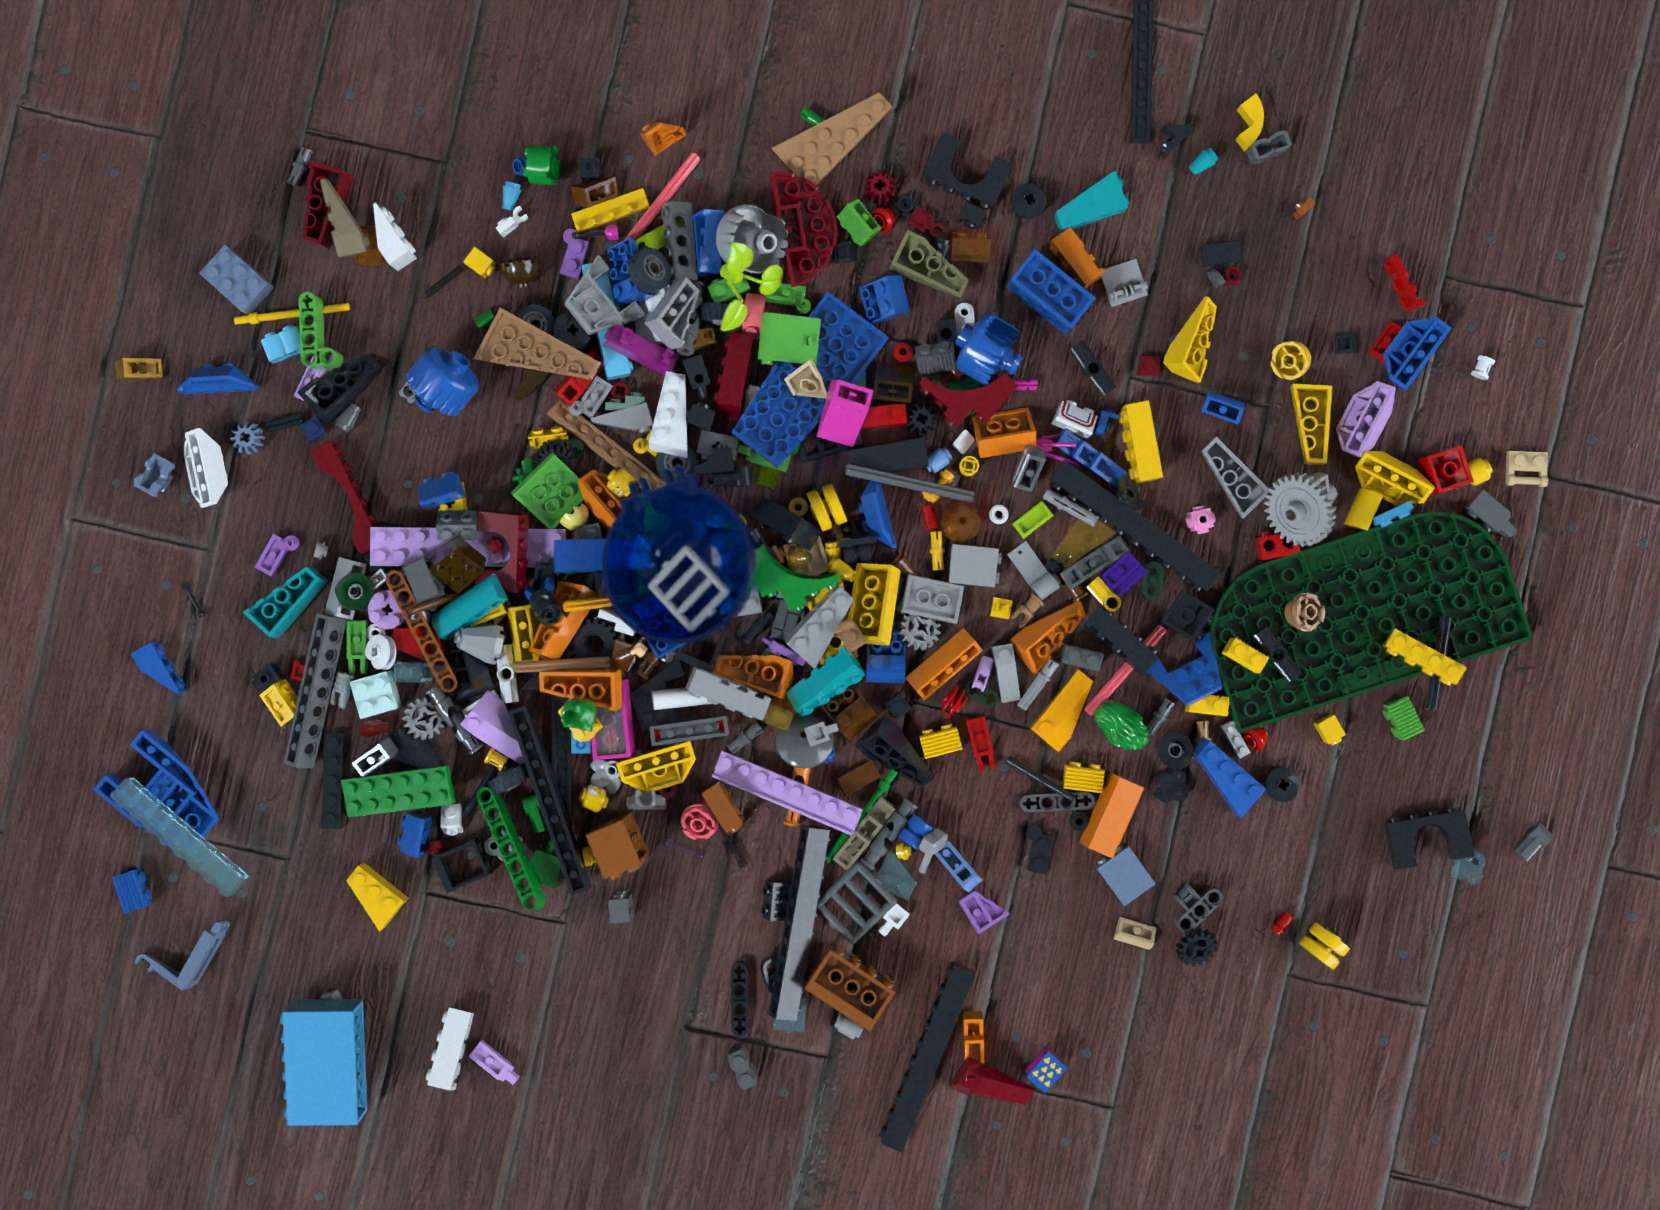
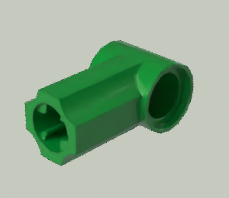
M536 794L522 798L525 812L529 814L534 832L539 833L548 830Z

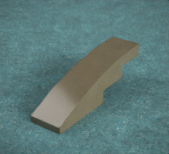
M880 796L856 827L854 834L849 836L833 857V860L848 871L871 843V840L883 827L896 807Z

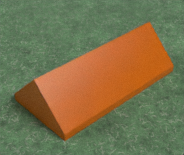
M1110 772L1102 789L1103 792L1098 798L1079 843L1091 850L1114 858L1144 788Z

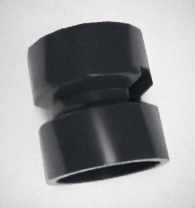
M870 543L843 547L844 560L848 566L856 565L857 562L872 563Z
M540 589L530 596L529 605L541 624L552 625L560 619L562 610L549 590Z

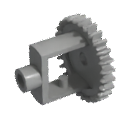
M1317 472L1307 476L1306 473L1302 475L1299 473L1292 475L1290 473L1279 478L1268 489L1270 493L1266 494L1265 497L1269 500L1265 501L1264 504L1269 507L1264 511L1270 513V516L1266 517V519L1273 521L1269 526H1276L1277 528L1274 533L1281 532L1280 538L1287 537V543L1293 541L1294 546L1299 543L1301 547L1307 544L1311 546L1314 543L1320 542L1332 531L1331 527L1334 526L1335 522L1331 520L1336 518V515L1333 514L1336 507H1332V503L1337 497V490L1333 485L1329 484L1328 474Z

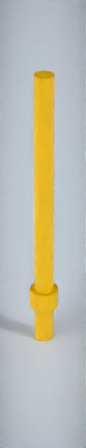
M349 303L323 306V314L350 311ZM299 309L258 314V312L249 313L247 316L234 317L235 325L245 323L253 325L259 324L261 321L299 317Z

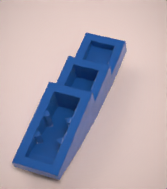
M1063 429L1055 441L1058 443H1076V447L1057 448L1117 490H1119L1118 480L1124 476L1127 479L1129 473L1112 460L1095 450L1085 441L1080 440L1067 429Z

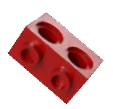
M1271 531L1260 533V537L1254 538L1259 561L1300 552V545L1294 546L1293 541H1291L1290 546L1285 547L1283 539L1280 538L1281 532L1272 535ZM1266 540L1270 541L1272 544V547L1269 551H1267L1264 548V542Z

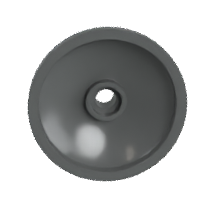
M810 714L803 717L796 715L786 720L779 728L776 736L777 751L780 757L793 767L802 769L812 768L823 763L831 754L834 744L833 733L828 734L830 740L810 747L807 737H801L802 734H806L804 728L824 720Z

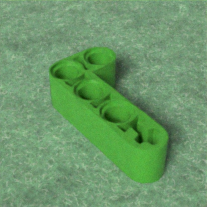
M311 292L302 293L299 297L301 362L305 366L316 370L338 368L343 363L342 354L331 348H325L323 301ZM314 318V322L309 325L310 319ZM314 337V342L310 344L311 338ZM333 354L334 358L329 362V357ZM315 355V361L311 363V358Z

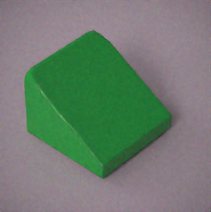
M487 309L477 316L474 321L481 330H485L492 324L495 315L490 309Z

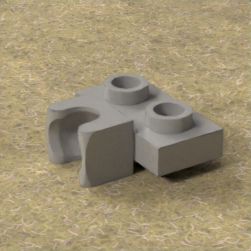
M635 790V795L627 797L626 801L628 809H667L666 798L656 795L654 790H650V792Z

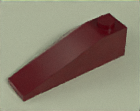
M968 1056L949 1084V1087L965 1095L1026 1105L1035 1092L1034 1088Z

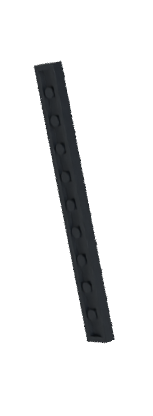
M568 644L560 659H572L570 644ZM552 694V771L572 827L571 730L569 727L563 726L561 716L558 713L564 706V703L570 698Z

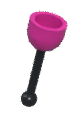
M617 224L607 226L605 231L573 232L572 238L578 239L579 237L605 235L609 240H618Z

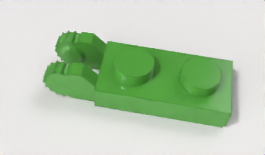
M368 620L347 621L349 674H355V659H360L361 674L367 673L368 662L365 656V649L368 643Z

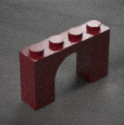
M495 510L478 511L477 530L495 532L502 535L509 544L510 559L502 569L485 567V571L475 579V585L492 573H495L505 592L517 593L525 591L527 586L526 568L528 566L527 548L529 545L527 539L529 529L528 514Z

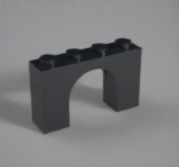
M942 132L925 169L923 179L931 186L938 185L943 187L942 190L946 193H956L964 201H973L978 203L977 206L984 210H988V208L992 210L1013 163L995 156L983 180L976 184H963L953 176L950 166L960 140Z
M1458 807L1446 809L1444 814H1439V811L1427 812V816L1421 818L1420 814L1408 816L1409 820L1401 821V817L1389 819L1390 823L1384 824L1393 870L1418 866L1413 839L1416 832L1425 825H1432L1443 833L1450 860L1475 856L1465 810L1458 811Z

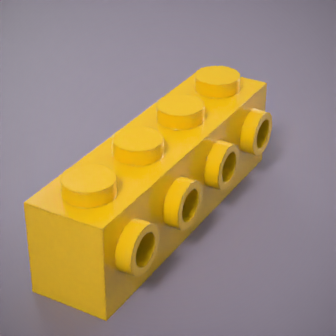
M1397 629L1391 631L1383 645L1387 648L1386 652L1395 657L1399 654L1405 658L1404 662L1415 666V664L1421 666V671L1430 676L1435 674L1441 677L1439 681L1448 686L1451 683L1457 685L1467 668Z

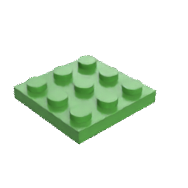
M553 452L511 492L520 503L549 529H554L560 523L565 513L570 514L574 510L573 507L578 506L584 500L578 483L580 478Z

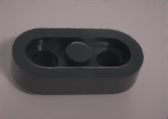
M766 957L760 964V970L767 991L773 994L772 983L775 981L778 960L773 957Z

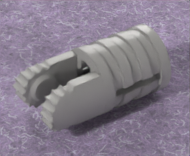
M342 671L337 672L336 682L334 683L329 702L331 705L338 703L340 708H346L351 692L350 682L353 681L355 675Z

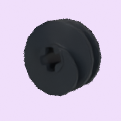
M1027 183L1019 186L1012 197V208L1015 213L1026 219L1039 216L1047 204L1046 194L1035 184ZM1028 198L1032 199L1030 205L1027 204Z
M1272 768L1264 778L1265 792L1276 801H1291L1298 793V777L1289 768ZM1281 781H1284L1285 784L1282 785V788L1278 787V784H1281Z

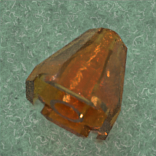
M957 502L944 509L940 526L948 539L963 543L977 535L981 518L974 506ZM964 518L966 522L964 524H961L959 522V519Z

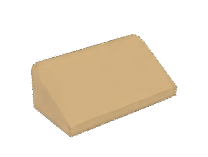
M1120 917L1114 939L1145 949H1151L1154 946L1157 928Z

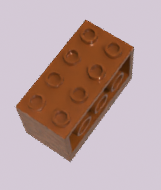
M632 812L600 824L586 835L604 879L610 878V880H614L622 876L621 874L626 870L630 873L639 869L644 861H646L645 858L649 855Z
M830 943L805 981V990L868 1031H871L895 994L893 980L886 975L882 977L877 974V970L873 966L862 964L861 959L856 955H848L839 944L833 945ZM838 971L839 974L834 975L833 972ZM849 982H855V985H849ZM870 992L872 995L866 996L865 993Z

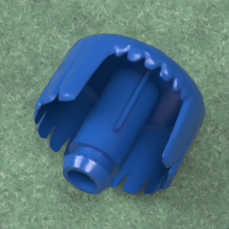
M985 313L975 327L966 324L955 342L956 345L962 348L956 362L957 369L983 385L990 383L988 380L994 378L992 374H996L998 369L1002 371L1006 369L1009 371L1008 374H1014L1023 358L1020 354L1018 356L1014 354L1015 351L1011 349L1014 343L1010 339L1016 340V334L1020 333L1019 330L993 313Z
M438 347L427 348L406 374V380L410 384V388L414 390L417 387L415 391L417 395L416 405L426 413H431L435 409L440 408L441 414L448 412V416L459 415L479 389V381L470 368L471 365L468 359L456 351L449 352Z

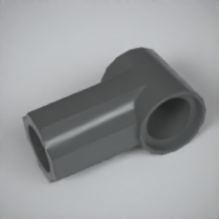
M1539 822L1533 823L1527 829V835L1513 849L1519 857L1527 862L1540 847L1548 845L1553 839V834Z

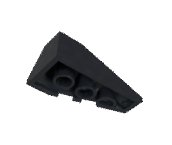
M886 716L873 723L855 744V747L873 761L877 759L885 763L884 767L888 769L892 767L901 772L902 777L921 787L935 778L900 728Z

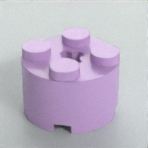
M381 591L372 597L368 605V614L370 621L376 626L383 629H396L406 623L391 591ZM400 592L398 595L399 600L407 602L406 596ZM390 607L391 609H393V612L389 613V611H387V608Z

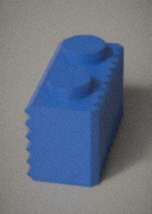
M1209 390L1202 405L1203 413L1206 412L1210 416L1220 417L1236 425L1239 424L1245 409V403Z
M140 868L112 877L124 914L152 904V894L145 886L146 877L142 871L140 872Z

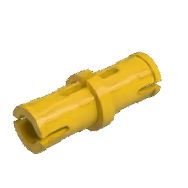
M942 531L930 532L932 570H945L943 560L945 548H943Z

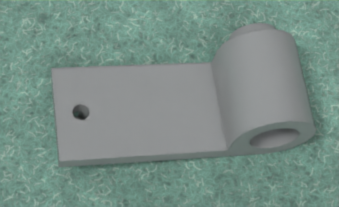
M1026 541L1007 554L1041 601L1060 588V579L1055 573L1051 575L1046 570Z

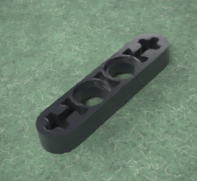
M736 961L731 967V1030L736 1037H743L749 1029L748 966L743 961ZM738 965L741 966V969H745L741 974V979L745 978V981H734V979H738V972L734 971ZM741 984L745 987V992L737 994L734 991V987ZM736 1004H743L745 1011L737 1013L734 1009ZM734 1017L742 1018V1026L745 1027L742 1032H738V1029L735 1028L738 1026V1019H734Z

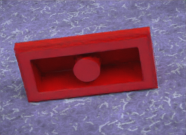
M1390 321L1368 353L1385 364L1383 353L1402 326Z

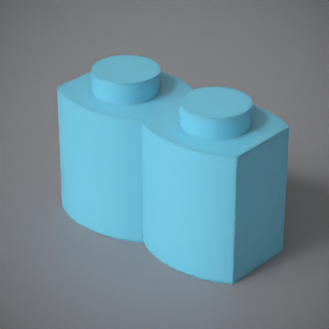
M288 325L282 328L283 331L280 333L271 332L265 335L261 342L269 362L274 364L300 354L299 327Z

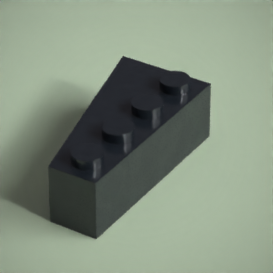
M1098 606L1084 622L1086 630L1142 676L1159 659L1157 656L1158 652L1150 645L1148 647L1142 643V638L1135 633H1130L1127 630L1128 627L1121 621L1115 620L1113 615L1105 608L1103 609Z

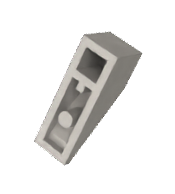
M647 403L591 418L594 424L635 432L639 431L640 433L651 431L650 428L653 427V419Z
M1012 643L992 646L1001 703L1021 700Z

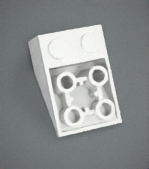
M375 203L373 207L378 249L388 264L399 271L417 259L414 255L416 250L406 238H403L405 234L395 222H392L395 219L389 210Z

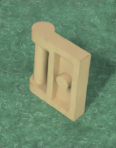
M1507 451L1506 485L1529 484L1547 487L1548 452ZM1514 471L1538 472V477L1515 476Z

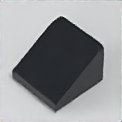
M855 242L836 243V246L833 248L834 263L858 261L857 244Z
M1357 334L1334 335L1335 354L1358 353Z

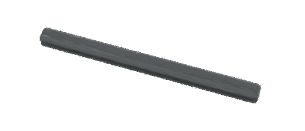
M847 464L845 468V474L967 502H972L974 499V492L966 489L853 464Z

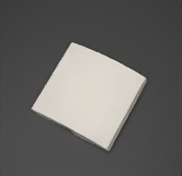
M603 607L600 609L598 617L615 622V631L631 636L638 632L639 629L635 622L623 612L613 607Z

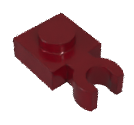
M920 207L917 208L908 221V225L923 235L926 230L929 231L930 236L934 239L938 238V235L933 230L938 228L942 231L944 228L940 223H933L934 216Z

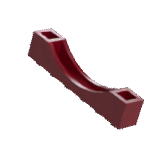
M329 441L311 450L310 453L318 469L334 477L348 494L354 513L352 539L359 554L367 555L370 553V527H376L375 523H377L374 514L370 513L367 508L369 506L367 499L364 495L361 496L358 490L360 485L356 478L353 479L350 473L352 471L350 464L344 461L342 457L344 453L341 446Z

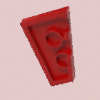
M1393 255L1384 260L1385 270L1391 275L1393 280V289L1400 296L1402 309L1409 313L1425 305L1426 303L1423 298L1419 300L1416 295L1418 289L1415 284L1408 282V272L1398 255Z

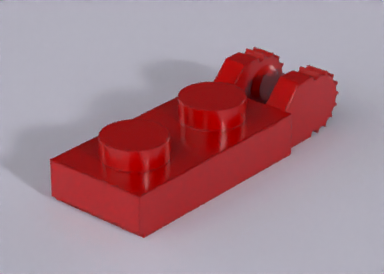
M985 716L967 719V729L979 771H984V765L981 760V756L988 755L991 769L996 768Z

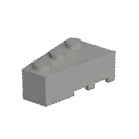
M687 277L673 282L644 323L670 350L684 346L685 340L683 339L686 330L689 329L690 324L688 322L691 313L694 312L699 295V290Z

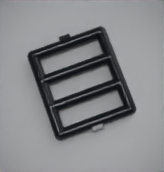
M817 424L812 432L818 451L807 454L804 442L802 441L798 453L800 460L805 463L844 452L850 448L861 447L863 440L859 431L853 447L835 442L836 446L825 449L823 439L816 437L819 428Z

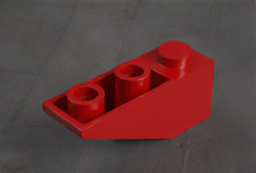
M591 349L586 355L601 362L593 377L594 379L604 364L602 358ZM565 376L552 391L567 405L571 406L583 394L592 380Z

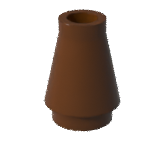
M897 553L889 562V565L901 571L900 574L906 578L908 574H917V571L914 570L904 554Z

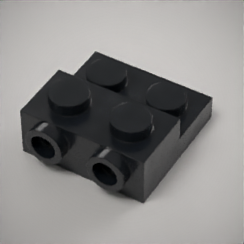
M1181 590L1161 620V623L1196 644L1197 641L1201 642L1205 637L1206 632L1204 630L1206 627L1212 625V621L1216 617L1214 616L1215 609Z

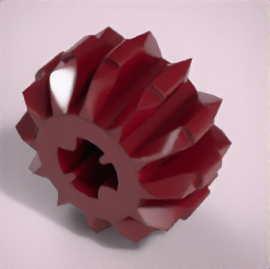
M878 170V176L872 172L870 174L871 178H866L865 182L867 184L863 186L864 190H868L865 196H872L871 202H874L877 198L878 204L882 203V198L889 202L888 196L894 197L892 190L896 189V185L892 184L894 178L887 179L889 176L888 172L881 176V170ZM878 184H882V191H878Z

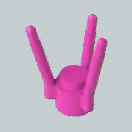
M1060 434L1042 435V438L1037 437V447L1044 450L1045 457L1060 461L1065 460L1074 465L1079 464L1072 459L1048 453V451L1052 452V447H1076V443H1058L1051 440L1057 439Z

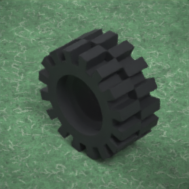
M557 439L554 442L548 440V444L544 442L540 446L537 463L540 465L553 452L556 456L561 457V461L571 468L574 457L573 449L569 448L570 445L568 443L564 445L562 440L561 443H558Z

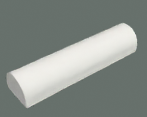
M686 687L652 691L654 710L712 703L708 702V698L703 696L696 698L689 695L690 691Z

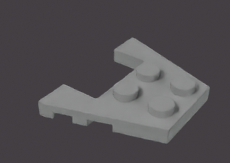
M599 255L595 258L564 304L588 335L607 330L616 324L620 326L646 316L636 301L619 312L598 286L595 280L610 269Z

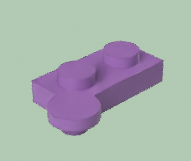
M567 229L563 234V239L568 244L560 274L579 280L590 243L581 239H573L572 233L576 231L574 229Z
M273 534L255 568L274 577L288 550L294 551L299 547V539L296 536H287L284 539Z
M770 635L768 637L763 636L762 641L769 645L772 653L777 656L782 654L788 657L787 660L793 661L795 666L797 664L804 665L805 660L792 648L781 642H776L775 638Z

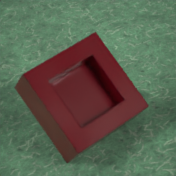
M1139 356V376H1159L1160 356Z

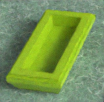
M1041 501L1012 523V525L1024 539L1054 515L1045 503Z

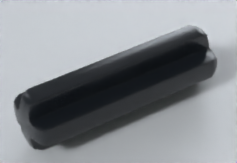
M295 414L268 421L265 425L268 432H274L303 424L304 418L302 414Z

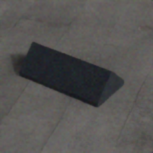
M923 436L847 449L850 464L889 473L929 467ZM852 476V479H853V480L863 479V478H858V477Z
M401 727L387 735L399 749L395 757L403 771L444 765L428 736L425 740H421V735L415 739V733H407L409 727Z

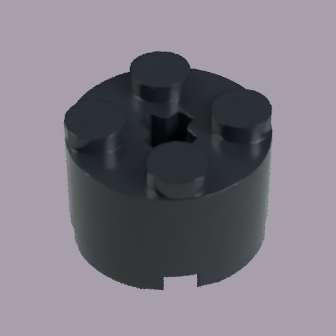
M570 311L559 315L554 324L555 338L580 352L587 349L595 338V333L588 335ZM573 328H576L578 330L577 332H575V335L571 333V331H573Z

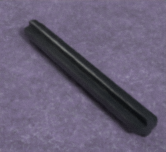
M1440 616L1435 651L1446 656L1452 621L1450 616ZM1435 674L1430 676L1425 706L1426 710L1430 711L1437 710L1442 683L1439 681L1441 677Z

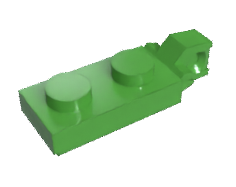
M739 445L737 451L740 454L747 455L745 460L750 461V463L786 473L792 456L789 455L776 468L750 447Z

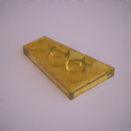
M1077 519L1050 557L1059 561L1062 566L1067 568L1116 532L1100 520L1092 527L1088 523Z

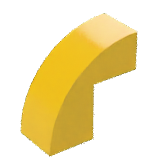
M1254 94L1237 109L1249 126L1248 129L1235 139L1244 152L1256 141L1263 127L1264 111L1257 94Z

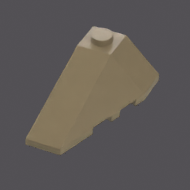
M327 179L320 180L325 203L331 209L328 218L335 227V231L331 232L338 257H351L369 252L370 241L368 236L364 235V232L330 181Z

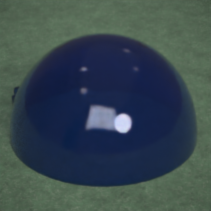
M681 465L675 467L678 481H674L673 474L669 468L665 469L664 475L667 484L650 490L645 477L639 479L642 491L640 494L634 481L628 483L631 497L620 499L622 511L609 530L602 557L603 582L610 603L616 613L638 634L653 641L666 644H684L700 641L728 626L747 603L753 590L757 570V557L753 538L743 518L719 495L699 487L697 476L689 475L685 477ZM685 545L690 546L730 589V593L715 608L716 612L711 617L707 616L693 632H689L648 587V584L663 569L662 565L667 560L670 561ZM686 555L658 587L666 594L694 562ZM699 569L676 593L671 601L679 608L707 576ZM712 583L684 615L692 622L720 590Z

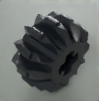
M923 403L922 409H920L919 404H915L916 411L910 408L909 412L912 415H906L908 420H912L907 422L906 426L913 425L910 430L911 433L918 429V436L921 435L922 430H924L925 435H928L927 428L934 431L935 428L931 424H938L937 420L932 419L938 414H930L933 410L932 406L925 410L926 403ZM919 415L927 418L924 422L925 424L917 422Z

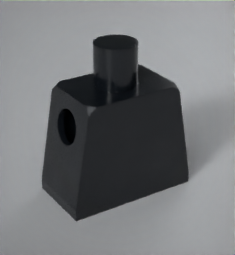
M702 353L684 359L683 363L692 389L698 390L700 399L711 396L708 387L711 384V380ZM697 374L702 375V382H697L695 377Z

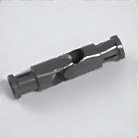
M697 280L692 281L697 286L699 295L694 312L691 313L688 322L690 326L686 330L683 339L685 340L684 346L677 348L678 353L686 356L694 354L693 344L697 339L700 314L704 302L702 297L703 292L706 290V284Z
M439 684L425 692L435 703L434 707L447 725L451 727L459 742L465 745L469 755L483 747V744L479 743L473 734L460 725L464 720L461 713L450 697H446ZM448 710L452 711L454 715L448 716Z
M904 797L899 809L893 812L869 846L870 850L860 861L874 870L875 864L881 856L883 857L909 821V816L918 807Z

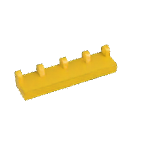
M641 188L577 211L571 215L577 232L581 233L648 209L650 205L644 189Z

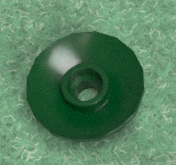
M358 572L344 576L339 581L336 589L339 603L345 609L352 611L367 607L374 595V586L371 580L366 575ZM354 587L355 592L351 594L350 590Z

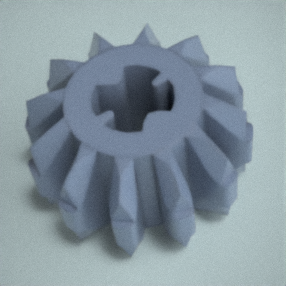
M244 422V426L238 424V431L232 430L236 434L235 437L230 438L232 441H236L233 447L239 448L238 452H246L248 455H251L252 451L259 452L257 446H264L260 442V440L265 439V436L260 435L263 430L257 428L255 423L250 425L249 422Z

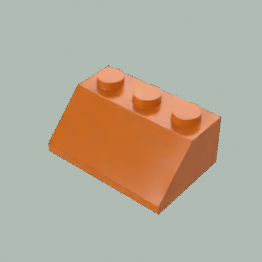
M1029 407L997 412L987 422L985 420L981 422L975 416L972 417L976 446L980 458L1021 452L1027 444L1037 447L1036 430Z

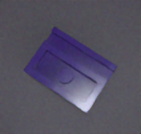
M1128 551L1104 572L1100 578L1120 598L1145 576L1148 571Z

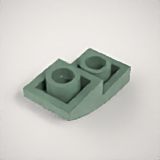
M630 393V396H625V403H622V400L611 399V402H606L605 410L607 412L618 411L646 403L647 399L642 397L641 393Z

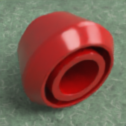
M887 208L874 209L871 215L879 223V226L882 227L879 233L889 232L895 222L893 212Z
M1258 727L1243 732L1242 738L1249 749L1261 751L1268 740V734L1264 728Z

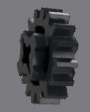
M1199 928L1196 932L1194 929H1191V933L1185 932V937L1179 938L1181 943L1176 944L1178 949L1175 951L1180 961L1184 962L1186 966L1191 964L1192 967H1195L1196 963L1202 966L1203 961L1208 963V958L1214 957L1212 952L1218 950L1216 948L1218 942L1213 933H1210L1208 929L1203 931Z

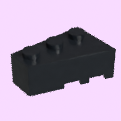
M763 496L751 514V517L757 520L755 524L764 529L769 527V532L776 536L781 534L783 535L782 539L790 544L795 542L808 551L812 549L822 532L802 517Z

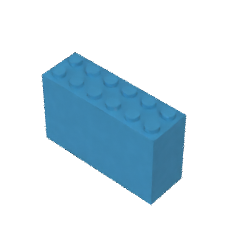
M363 999L293 1000L281 1013L280 1022L283 1024L281 1042L284 1043L282 1061L285 1062L283 1081H286L283 1096L287 1104L284 1111L287 1126L358 1125L367 1111Z

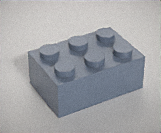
M226 245L219 250L199 273L241 312L247 315L252 313L274 289L271 283Z

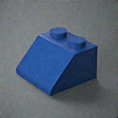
M453 472L442 474L440 479L428 478L423 480V484L418 485L420 506L430 509L465 498L460 476L453 474Z
M410 811L406 813V816H403L401 827H404L403 834L399 836L398 840L400 852L415 858H419L427 853L425 848H427L426 843L429 841L433 815Z

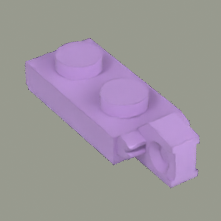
M483 1040L478 1043L469 1055L473 1061L497 1080L504 1081L506 1079L513 1085L520 1077L513 1071L514 1066Z

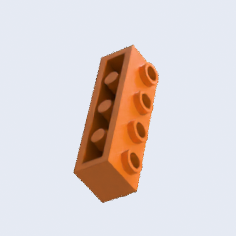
M963 628L905 679L925 701L983 650Z

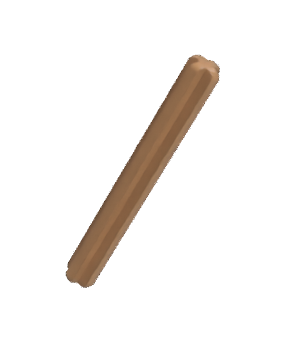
M609 657L520 661L514 662L513 666L515 673L609 668L611 660Z

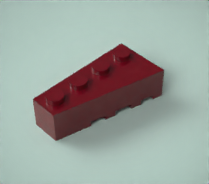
M309 160L310 177H308L307 184L309 185L308 196H306L307 214H305L303 239L312 245L330 250L333 241L331 231H335V227L328 218L331 209L325 203L320 180H329L345 204L353 177L343 170Z
M731 332L730 338H726L725 349H727L726 356L723 355L721 367H724L723 374L719 373L718 385H720V390L716 391L714 402L717 403L718 416L740 420L742 415L741 404L744 403L745 397L744 385H747V369L750 367L754 335Z

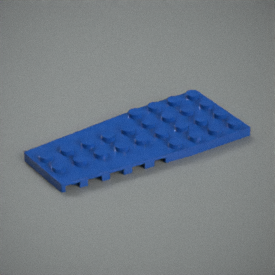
M829 292L826 293L809 315L810 318L821 319L816 368L822 377L827 393L831 380L855 384L889 339L888 336ZM777 361L732 430V435L776 468L784 462L820 422L824 409L825 398L793 396L784 380L803 364Z

